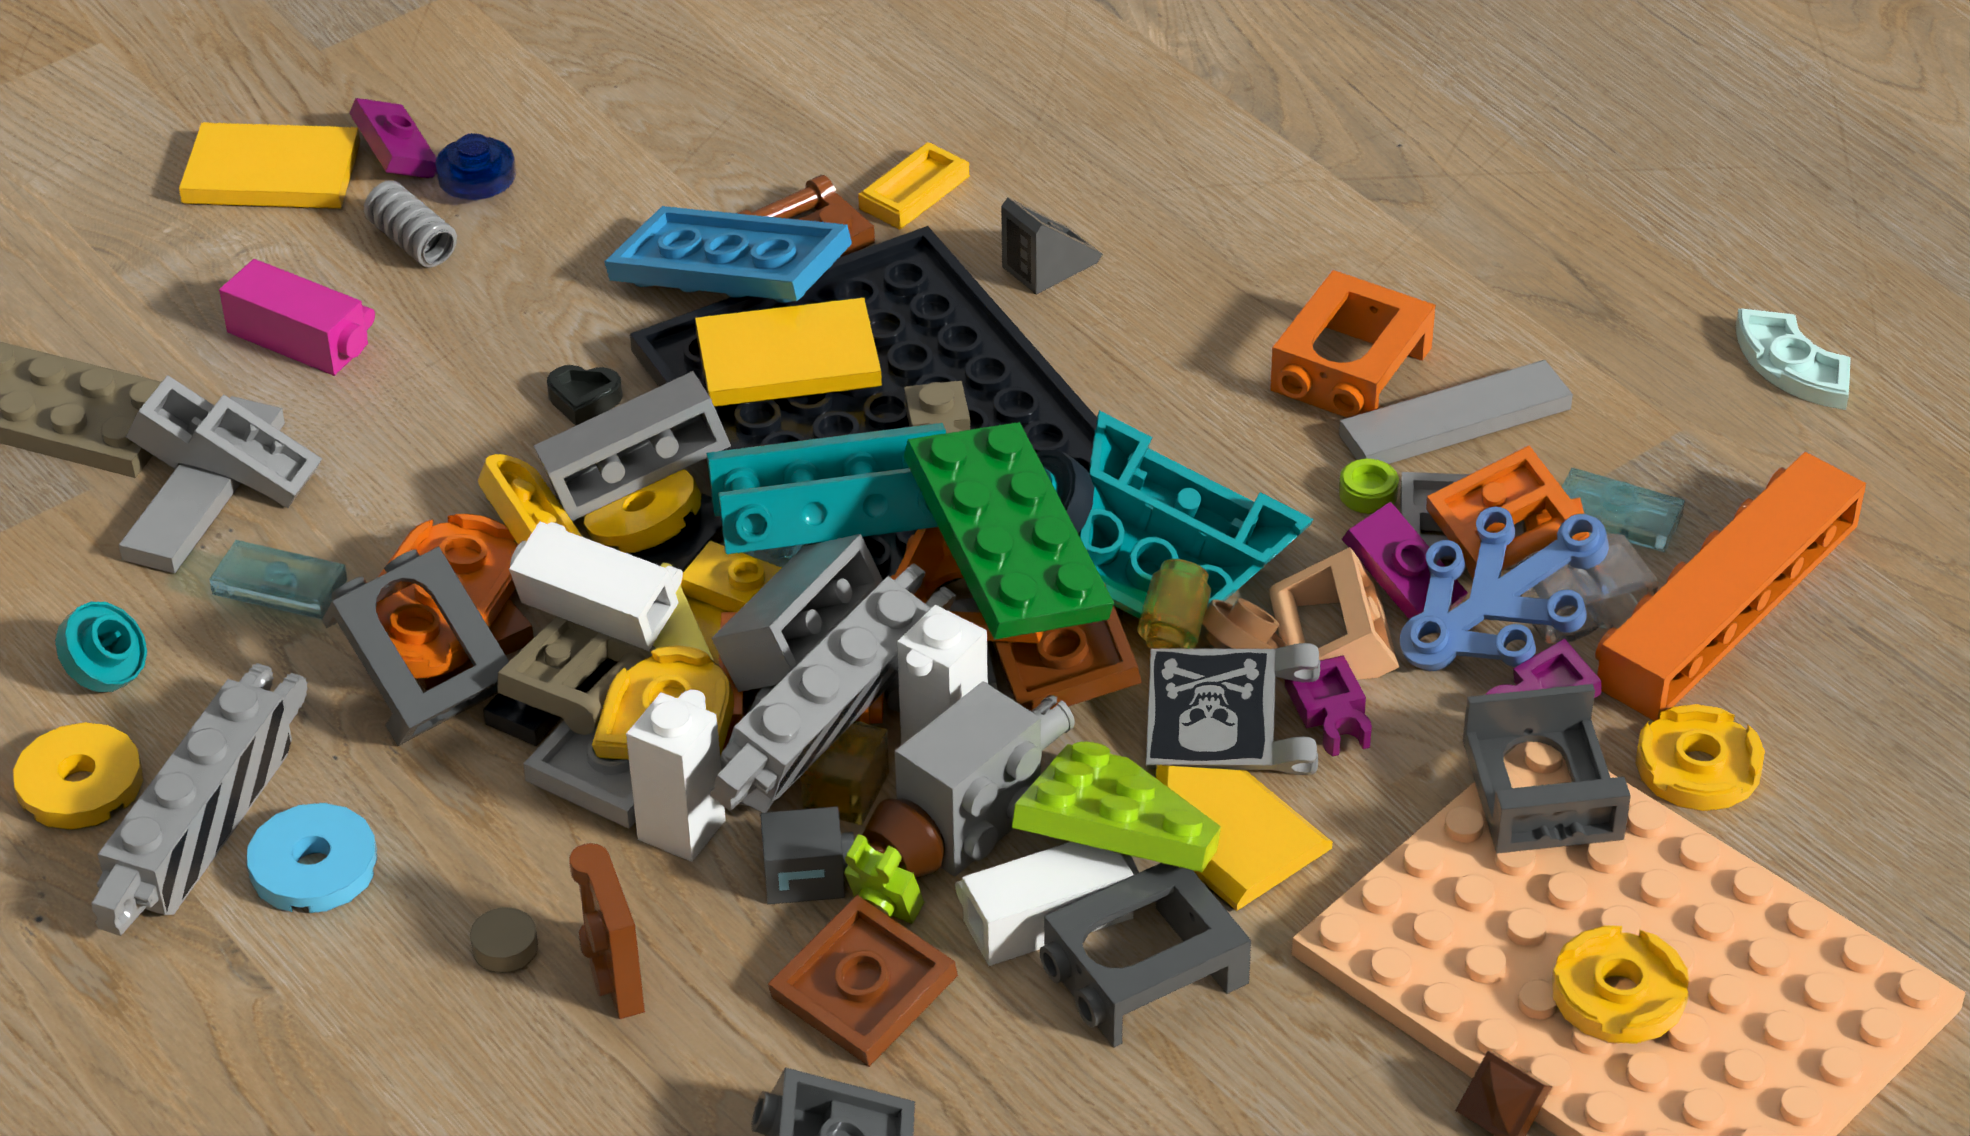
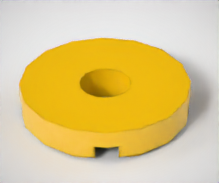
M682 469L586 514L584 525L592 541L608 547L617 546L619 551L624 553H636L655 547L676 536L686 526L683 518L689 512H693L696 515L701 507V493L691 474L686 469Z
M1692 704L1671 707L1660 712L1658 720L1650 725L1648 724L1649 721L1640 731L1635 764L1641 780L1656 796L1678 807L1709 811L1726 809L1748 799L1760 784L1765 750L1758 733L1748 724L1746 730L1742 725L1734 722V714L1717 707ZM1701 751L1711 755L1714 759L1698 761L1690 758L1686 753Z
M84 722L60 726L37 737L21 752L13 768L14 789L18 803L25 811L26 808L27 811L34 814L36 821L47 827L63 829L95 826L110 819V811L118 808L122 803L125 809L135 800L143 783L139 751L129 736L109 725ZM87 771L92 773L81 781L72 782L65 780L69 775L76 772Z
M1604 925L1580 932L1563 945L1557 957L1556 966L1553 969V1000L1567 1021L1584 1034L1603 1041L1632 1044L1661 1037L1679 1022L1687 1005L1689 979L1688 969L1676 949L1657 935L1643 930L1639 931V936L1632 933H1621L1622 926ZM1613 976H1622L1630 979L1637 986L1632 989L1621 990L1611 987L1604 980Z

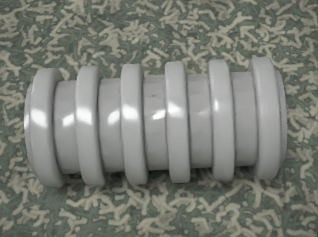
M389 180L382 182L373 188L364 203L366 219L376 225L379 230L396 242L399 247L415 258L422 266L435 267L446 261L453 253L457 244L455 229L397 181Z

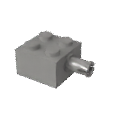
M982 681L895 750L897 799H906L914 802L934 820L944 841L941 868L954 877L975 860L984 859L993 850L996 843L1014 829L1012 828L1015 803L1041 775V751L1063 733H1067L1074 727V716L1065 702L1061 700L1052 710L1050 709L1057 703L1056 696L1048 695L1041 701L1040 705L1029 711Z

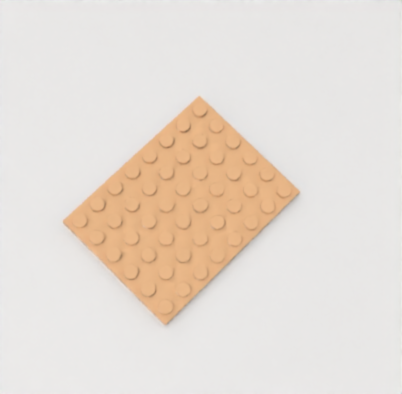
M1527 741L1519 743L1504 756V764L1512 788L1572 782L1565 759L1559 751L1550 745ZM1609 772L1611 778L1617 777ZM1474 782L1292 939L1293 957L1472 1079L1487 1051H1493L1553 1086L1534 1121L1556 1136H1837L1962 1009L1966 993L1628 783L1627 786L1631 797L1624 840L1496 853ZM1604 925L1622 926L1621 933H1632L1639 936V931L1643 930L1657 935L1676 949L1688 969V1000L1679 1022L1661 1037L1637 1044L1609 1043L1584 1034L1563 1017L1553 1000V969L1556 966L1557 957L1563 945L1580 932ZM1613 976L1604 980L1611 987L1621 990L1632 989L1637 986L1633 981L1622 976Z

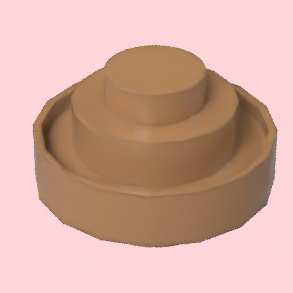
M1238 598L1234 605L1219 599L1212 600L1201 616L1202 624L1209 631L1206 638L1214 646L1213 649H1276L1288 646L1275 633L1279 627L1276 619L1245 599Z

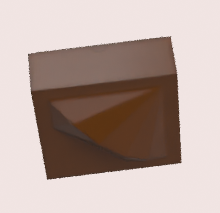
M1487 1051L1455 1111L1495 1136H1526L1553 1086L1522 1069L1497 1052Z

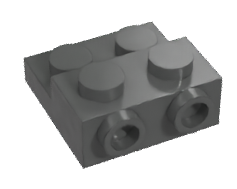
M785 1067L772 1092H761L753 1113L752 1131L764 1134V1136H913L915 1101Z

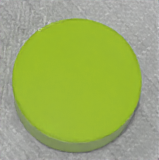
M1377 459L1353 461L1341 471L1339 497L1348 508L1360 513L1373 514L1389 502H1392L1393 505L1395 504L1398 497V474L1392 466Z

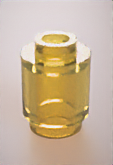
M1169 559L1161 564L1159 571L1152 574L1137 626L1139 635L1146 640V644L1150 649H1193L1196 647L1211 595V588L1207 584L1209 574L1201 566L1187 560Z

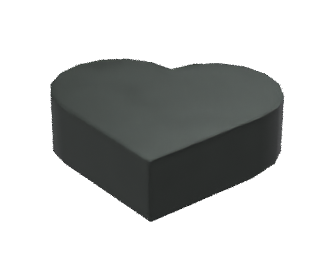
M564 365L550 372L547 377L549 400L575 426L614 408L622 400L621 377L617 372L609 368L596 367L585 370L575 365Z

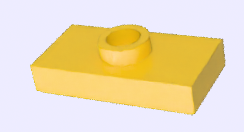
M709 541L683 572L680 585L684 594L728 612H738L782 567L742 552L726 554L723 545Z

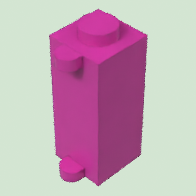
M252 259L219 289L227 333L333 376L353 358L357 357L368 345L367 330L375 320V311L372 308L362 305L361 300L257 259Z

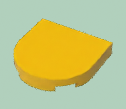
M688 646L660 647L651 651V657L635 664L628 671L626 668H623L617 673L608 689L592 742L596 757L629 760L626 733L661 692L678 699L687 690L701 691L705 696V710L717 715L721 757L733 714L734 696L725 672L718 664L711 660L706 652Z

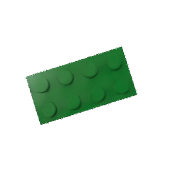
M1020 422L907 440L903 457L994 640L1109 620L1114 601Z

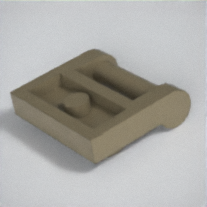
M556 616L498 672V693L562 717L572 731L581 735H588L598 725L608 689L617 673L623 668H626L628 671L635 664L651 657V651L656 648L652 645L651 649L647 651ZM607 658L617 661L587 693L576 689Z

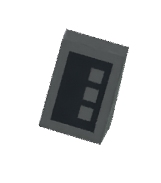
M1009 197L1006 198L1001 206L1002 267L1036 295L1097 264L1103 255L1069 227Z

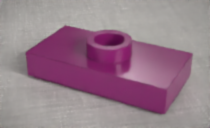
M355 98L349 114L386 173L434 178L440 162L402 104Z
M1389 502L1350 528L1343 536L1342 541L1348 548L1351 547L1368 572L1406 617L1411 619L1413 616L1424 612L1431 578L1426 561V553L1430 547L1392 502ZM1440 559L1437 561L1436 565L1446 567ZM1457 579L1454 580L1450 609L1458 605L1468 594Z

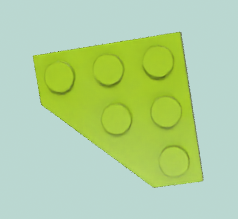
M1087 741L1076 742L1073 745L1067 744L1015 803L1012 828L1198 872L1204 870L1216 853L1221 829L1220 825L1128 757L1110 754L1108 747Z

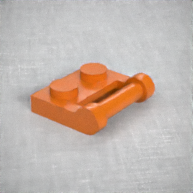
M1530 445L1428 495L1426 510L1448 540L1460 546L1467 570L1472 579H1474L1481 545L1476 520L1483 510L1495 506L1502 507L1510 512L1514 524L1544 509L1553 518L1515 537L1506 546L1502 571L1533 556L1557 540V532L1562 523L1573 515L1581 514ZM1500 522L1493 523L1487 527L1486 531L1497 533L1503 530L1506 525ZM1588 532L1577 533L1571 538L1578 540L1586 536Z

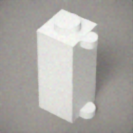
M539 521L529 539L522 541L516 547L509 568L521 603L647 651L651 649L679 603L676 591L683 577L681 569L670 565L664 568L570 533L560 524L554 522L546 524Z
M934 605L897 641L901 745L982 681L988 684L987 630L937 605Z
M687 690L678 699L661 692L626 733L637 838L642 842L693 862L726 820L725 807L710 796L711 790L715 787L714 781L716 776L721 771L717 715L705 710V696L699 690Z
M1068 842L964 876L962 880L955 883L958 899L963 907V921L988 966L1040 950L1044 946L1045 915L1137 874L1138 869L1130 855ZM1133 912L1102 925L1094 931L1133 919Z

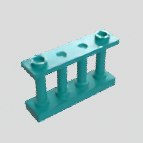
M943 423L706 453L713 512L715 517L721 516L725 553L734 554L818 543L858 534L864 537L938 527L903 455L908 439L945 434L946 429Z

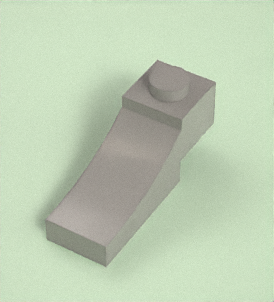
M168 375L139 409L126 435V438L174 469L181 463L216 472L261 492L286 508L291 505L315 473L322 460L321 457L223 394L214 406Z

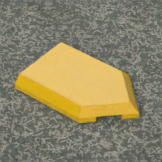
M1157 765L1156 779L1221 826L1216 853L1202 872L1194 871V873L1236 911L1332 849L1333 842L1246 770Z

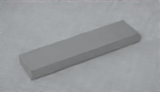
M1542 360L1340 420L1339 436L1357 460L1377 459L1390 464L1570 410L1573 394L1548 362Z
M234 396L230 397V399L279 431L285 424L282 408ZM180 463L120 542L119 549L122 560L175 574L241 483L210 470Z

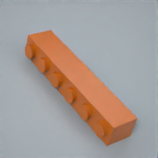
M1804 452L1787 469L1779 468L1771 477L1766 489L1754 500L1751 498L1746 499L1737 510L1734 519L1722 531L1714 530L1708 535L1700 552L1688 563L1680 562L1677 564L1662 588L1653 596L1650 594L1645 595L1636 605L1632 616L1618 629L1612 627L1603 635L1595 652V658L1599 661L1597 676L1601 680V691L1653 721L1658 720L1660 712L1674 707L1858 526L1866 483L1807 452Z

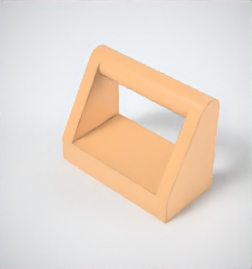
M1351 547L1275 583L1269 589L1274 617L1279 623L1277 628L1278 635L1288 646L1305 643L1297 606L1340 603L1348 634L1318 648L1319 660L1344 655L1357 680L1378 678L1399 668L1377 582Z

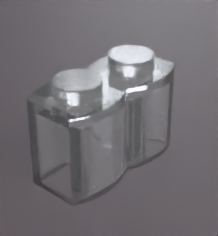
M1607 534L1609 550L1605 559L1597 566L1589 569H1578L1566 564L1519 596L1549 599L1560 590H1573L1583 598L1587 618L1580 629L1565 633L1556 630L1550 625L1532 624L1545 643L1556 644L1563 639L1571 642L1591 634L1598 628H1619L1632 616L1636 605L1645 595L1650 594L1653 596L1658 591L1659 581L1625 535ZM1537 552L1530 554L1525 559L1517 563L1516 567L1528 558H1530L1531 556H1533L1534 554H1536ZM1570 605L1564 606L1556 614L1568 617L1573 615L1577 608Z

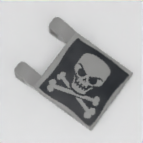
M1299 643L1276 649L1151 648L1146 749L1147 769H1156L1157 765L1235 770H1275L1294 775H1313L1318 769L1316 741L1311 737H1292L1274 741L1276 677L1298 682H1314L1318 680L1320 676L1318 647L1310 643Z

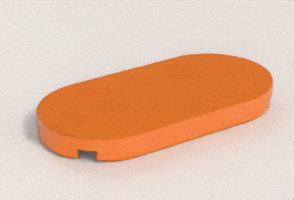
M475 514L448 515V523H439L433 526L432 519L416 526L406 536L389 562L410 550L416 549L421 556L440 547L485 623L490 628L516 588L509 568L512 555L518 544L514 541L508 528L496 520ZM383 569L378 577L386 574V571ZM414 583L376 603V612L382 626L414 678H430L446 674L460 667L469 659L434 600L423 587Z

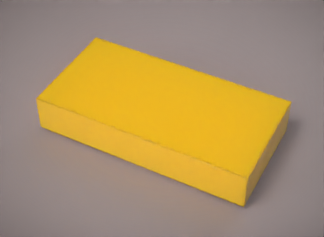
M927 142L858 194L859 209L901 230L969 178V162Z

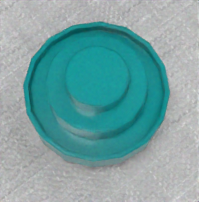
M91 601L73 610L58 626L55 639L58 659L66 673L80 686L95 692H114L133 681L145 666L147 647L144 634L137 622L120 607L108 602Z

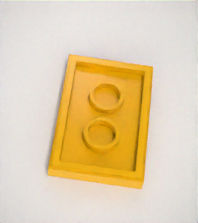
M201 122L179 186L181 202L185 204L342 208L361 143L359 128Z
M864 298L695 318L696 334L707 393L714 407L882 386L881 368Z

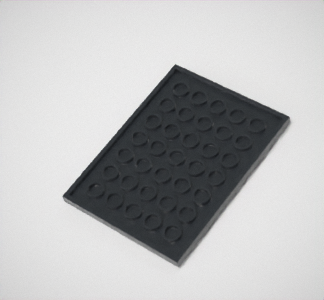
M929 226L838 258L798 301L781 303L771 298L753 296L730 297L630 333L631 351L659 387L694 371L707 392L696 334L695 318L864 298L881 368L882 386L716 406L715 410L731 444V447L722 451L909 427L905 408L904 387L934 382L962 381L970 416V430L1020 422L1036 453L1046 449L1064 452L1089 472L1097 417ZM917 530L862 537L883 580L887 576L890 577L896 573L906 553L907 542L910 536L915 534ZM816 543L782 548L792 558L803 546ZM956 578L951 581L945 582L939 587H942L944 585H947L962 578Z

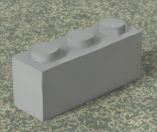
M694 371L534 445L549 481L563 509L572 521L707 458L706 453L722 451L731 447L712 400Z
M861 534L803 546L712 637L720 658L726 666L738 692L777 685L883 581Z

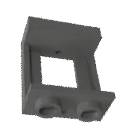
M440 547L421 556L416 549L410 550L389 562L384 568L386 574L368 583L363 576L357 577L340 586L331 594L333 601L322 619L326 628L338 623L393 713L385 726L397 746L497 694L498 672L509 662ZM414 583L423 587L432 597L474 666L424 693L382 626L376 612L377 602Z
M1593 684L1467 697L1463 744L1496 853L1624 840L1631 795L1625 777H1610L1591 721L1595 695ZM1527 741L1550 745L1559 751L1565 759L1572 782L1512 788L1504 764V755L1514 745Z
M1159 863L1044 916V946L1040 948V958L1047 975L1053 982H1062L1074 997L1076 1007L1083 1021L1091 1028L1097 1026L1113 1048L1122 1044L1123 1015L1210 974L1226 994L1249 984L1251 939L1194 871ZM1155 901L1156 909L1183 941L1141 962L1123 968H1108L1097 964L1087 956L1083 948V943L1087 936L1098 927Z

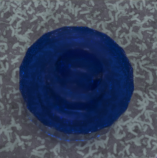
M476 133L464 135L457 141L448 144L438 153L435 161L439 187L448 195L459 199L479 200L491 198L504 192L513 184L516 176L515 158L512 149L503 141Z

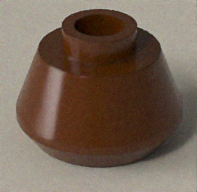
M885 799L880 802L862 833L868 840V844L883 854L888 846L895 848L902 857L898 867L914 873L915 878L935 873L942 864L944 841L934 820L924 809L912 801L906 799Z

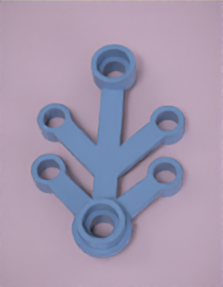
M1495 506L1483 510L1476 520L1481 545L1470 598L1451 611L1454 580L1463 574L1465 560L1462 550L1457 543L1450 540L1434 543L1426 553V561L1431 578L1424 612L1409 619L1400 633V646L1404 657L1412 665L1426 671L1444 669L1454 661L1456 656L1502 660L1509 666L1516 667L1534 657L1536 653L1532 632L1526 626L1511 624L1501 629L1498 635L1468 630L1485 619L1550 625L1556 630L1565 633L1580 629L1586 621L1587 613L1584 600L1579 593L1573 590H1560L1549 599L1519 596L1566 564L1578 569H1589L1600 564L1607 556L1609 550L1607 534L1602 522L1587 514H1576L1569 517L1559 527L1557 540L1500 577L1506 546L1515 537L1513 519L1510 512L1502 507ZM1500 522L1506 525L1503 530L1497 533L1486 531L1487 527L1493 523ZM1577 533H1591L1585 540L1579 541L1571 538ZM1444 556L1456 558L1449 566L1440 567L1436 565L1437 561ZM1570 605L1577 608L1576 612L1568 617L1556 614L1564 606ZM1431 633L1440 634L1439 638L1434 642L1424 643L1420 641L1425 635ZM1523 640L1526 642V645L1519 651H1509L1506 649L1507 644L1511 641Z

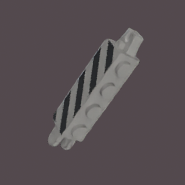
M914 563L909 568L907 567L895 580L887 576L734 726L728 746L720 757L726 766L716 776L714 781L715 787L711 790L710 796L729 811L737 806L755 788L771 800L778 799L899 677L897 641L934 605L948 611L955 600L956 594L944 586L938 592H935L926 603L922 602L914 594L920 588L926 572Z
M256 663V665L253 664L252 668H249V672L245 673L239 682L230 679L225 682L98 853L102 874L97 882L99 887L98 893L92 901V910L97 917L96 925L98 929L121 936L144 909L163 915L175 914L288 756L292 740L289 724L298 713V709L302 707V703L305 702L304 699L307 696L308 682L305 677L293 673L287 674L283 682H280L275 691L272 692L270 691L274 679V672L271 671L272 668Z

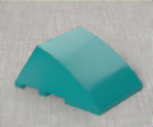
M1099 410L1089 474L1094 486L1093 506L1085 525L1080 530L1079 536L1114 601V606L1181 640L1201 623V616L1212 600H1227L1305 531L1314 519L1261 492L1254 502L1153 451L1149 448L1153 437Z

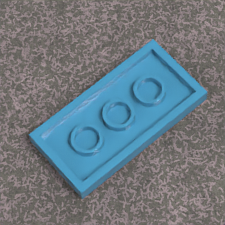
M661 206L604 262L610 281L634 283L638 287L654 285L680 288L684 292L708 291L726 293L730 297L753 296L771 298L777 302L787 303L798 301L804 296L806 291L849 248L852 241L848 224Z

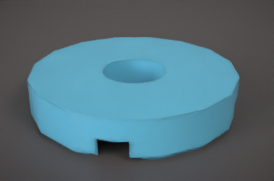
M327 803L298 805L275 814L257 829L247 847L249 878L258 896L275 908L292 912L291 906L308 907L309 913L326 912L350 902L368 887L374 876L373 867L377 861L375 835L366 820L346 807ZM312 853L327 855L324 860L316 864L306 865L298 862L302 857Z

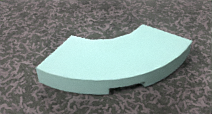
M1738 309L1736 320L1738 343L1748 362L1759 374L1776 387L1800 399L1818 405L1846 410L1849 396L1850 357L1828 352L1814 345L1799 330L1794 314Z

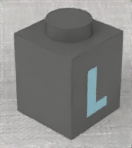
M838 807L760 813L767 905L845 898L844 871L848 866L845 856L854 842L853 832H840Z

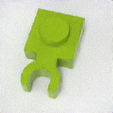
M858 834L845 856L848 866L844 871L854 897L856 895L860 896L889 917L892 915L913 924L925 903L914 873L898 867L902 857L895 848L888 846L884 854L880 853L868 844L865 836Z

